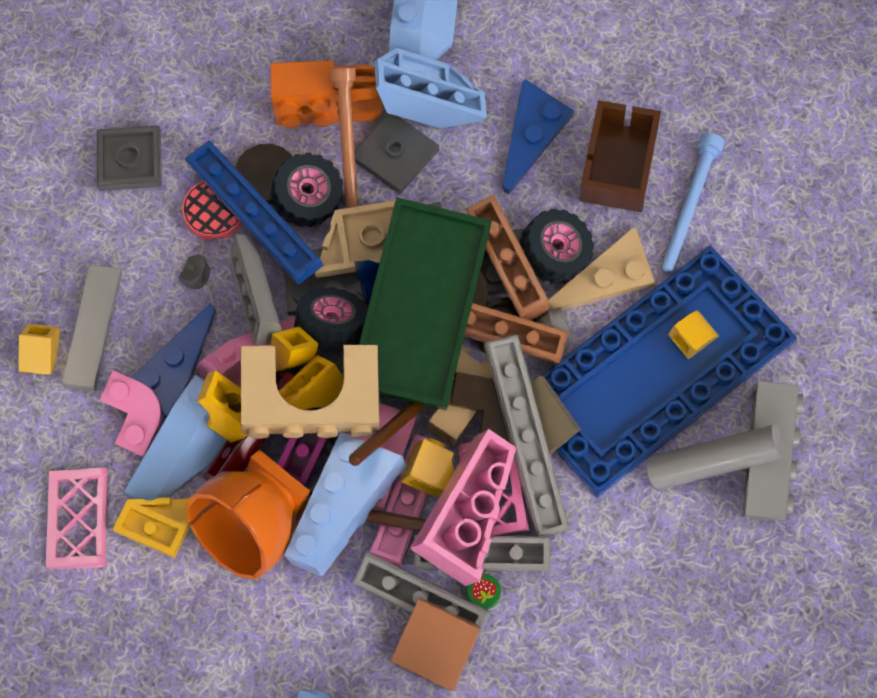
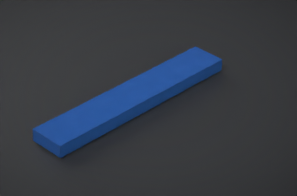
M210 140L185 158L187 165L297 285L324 266L321 259Z

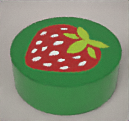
M482 574L480 581L467 586L468 601L487 610L493 608L500 600V584L491 575Z

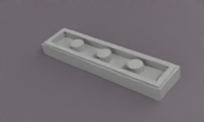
M89 264L62 384L64 387L96 391L121 281V268Z

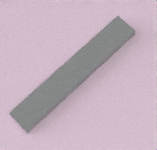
M518 335L484 343V348L509 442L516 447L514 461L534 536L544 537L570 530Z

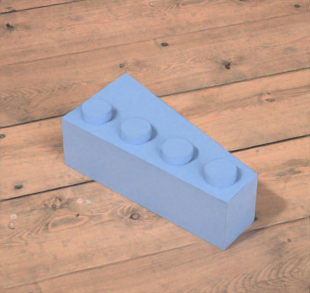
M340 432L284 554L292 565L323 576L348 544L352 534L369 517L368 514L390 490V485L407 468L403 457L379 447L360 465L353 466L349 463V456L365 441Z

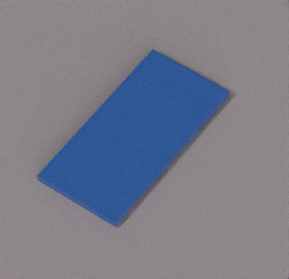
M710 245L560 361L559 365L555 364L541 375L545 377L581 428L579 432L558 448L556 452L598 498L793 344L797 337ZM698 310L719 337L688 360L668 334L675 324Z

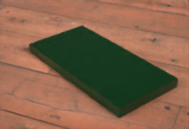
M396 197L359 345H378L379 394L447 410L492 220Z

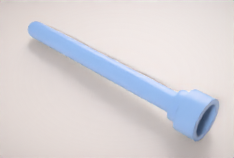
M706 132L700 136L697 145L700 158L661 266L665 273H670L674 270L711 162L722 153L725 140L714 133Z

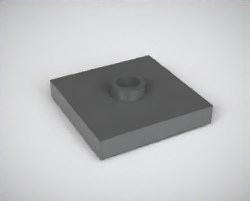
M388 113L356 148L355 163L401 194L439 151V144L399 116Z
M160 126L97 130V187L99 191L162 187Z

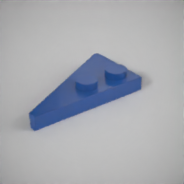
M526 79L522 82L502 185L504 192L508 195L574 115V110Z
M211 304L206 306L131 376V378L150 386L156 391L155 394L160 401L162 415H164L165 419L194 374L206 335L210 332L216 309Z

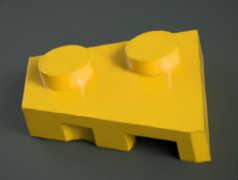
M192 496L187 499H171L166 497L148 501L144 499H128L112 530L123 537L175 559L190 529L186 503Z

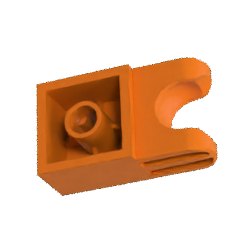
M334 60L271 63V100L276 125L296 128L300 124H314L318 127H326L331 125V123H339L338 88H334V82H331L330 68L340 67L356 68V80H353V87H350L353 122L372 121L379 118L383 113L384 106L376 89L375 67L370 65L335 66Z

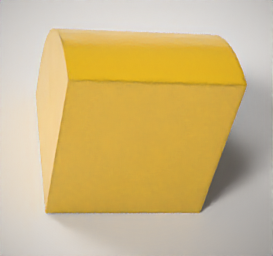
M698 310L675 324L668 334L688 360L719 337Z
M27 324L19 334L20 372L51 375L59 347L60 327Z
M300 326L272 333L270 346H275L276 371L308 364L316 356L318 343Z

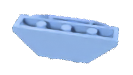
M394 0L389 52L395 48H400L437 60L453 45L458 0Z
M400 48L393 49L374 62L376 89L386 112L439 129L481 122L487 118L485 92L479 87L475 88L464 75L450 64Z

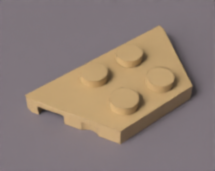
M396 200L335 210L330 223L331 228L329 233L326 234L322 245L323 250L320 259L324 266L315 272L316 278L379 268Z

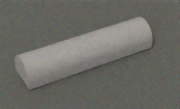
M235 234L229 259L251 338L255 346L271 344L272 333L280 332L282 328L257 243L252 236Z
M774 424L649 456L646 466L651 484L654 488L660 490L785 458L779 427Z
M490 536L491 543L488 553H485L482 564L483 570L550 571V537ZM414 552V569L441 570Z
M370 552L365 553L352 582L411 613L418 599L423 598L482 627V630L490 615L489 610Z

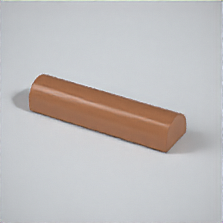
M494 194L466 208L465 210L468 215L492 220L485 249L519 316L532 320L543 315L550 309L551 304Z
M472 303L464 337L486 343L518 335L524 355L559 365L569 332Z

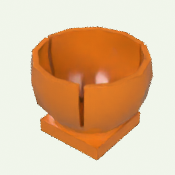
M258 450L250 457L247 471H224L205 481L186 503L187 519L190 521L189 525L200 545L219 565L238 577L255 580L269 572L285 554L292 539V534L295 532L305 510L310 490L261 450Z

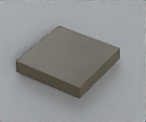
M539 376L531 383L549 454L551 455L579 432L581 428L545 377Z

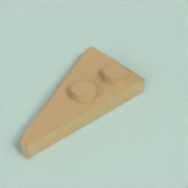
M632 228L581 273L549 299L552 309L561 307L563 310L653 287L655 281L637 228Z

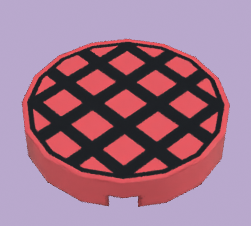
M203 181L192 187L183 200L182 212L186 226L194 235L200 238L213 240V238L221 237V239H224L238 231L242 225Z

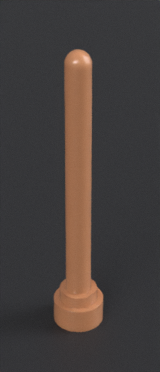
M330 68L331 82H334V88H338L346 208L357 207L358 195L350 87H353V80H356V68Z

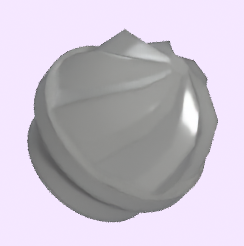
M550 307L547 312L539 317L538 323L567 332L570 331L568 321L561 307L554 310Z

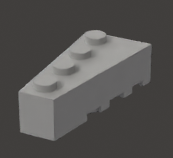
M758 381L752 388L751 399H756V403L753 404L750 413V431L774 424L778 425L785 459L749 467V471H746L742 517L783 522L786 520L787 514L792 515L794 495L789 494V483L796 480L797 461H792L793 447L798 448L800 442V428L795 427L796 414H802L804 395L798 394L799 385Z

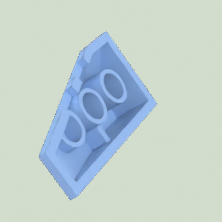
M195 375L177 399L124 490V494L132 499H144L147 501L170 497L182 488L184 483L210 466L227 439L206 426L210 415L197 402L205 380Z

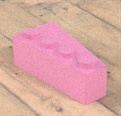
M490 429L473 438L410 548L465 586L481 580L482 564L485 553H488L491 543L492 527L494 520L498 517L501 494L506 487L516 451L515 446Z

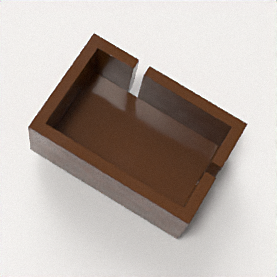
M598 100L581 182L580 201L642 212L661 111L633 106L630 126H624L626 105Z

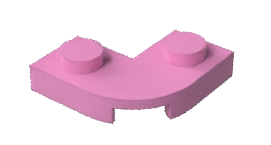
M113 370L100 401L128 413L115 444L144 457L163 423L164 415H162L160 401L155 394L156 391L150 386Z

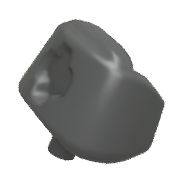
M202 255L188 257L179 276V281L192 289L202 288L210 276V267L205 257Z

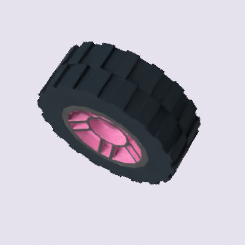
M299 153L291 159H286L283 165L278 168L271 187L273 206H276L278 214L286 218L287 222L297 224L296 226L303 227V225L313 227L315 224L324 223L328 217L334 214L343 196V179L339 176V170L333 166L330 160L327 161L319 154L305 153L300 155ZM310 186L312 188L311 194L303 193L301 188H308Z
M550 209L547 212L545 210L536 216L522 232L519 244L535 275L544 282L549 281L551 284L568 282L581 273L593 257L594 242H592L591 231L587 229L585 222H582L574 213L571 214L564 209Z
M336 287L312 289L307 294H303L297 303L294 328L300 326L318 343V350H321V352L339 353L343 351L344 345H359L368 307L365 306V302L362 299L358 298V295L352 294L345 289H336Z

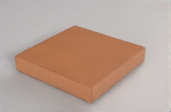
M419 598L391 662L453 691L482 627L423 598Z

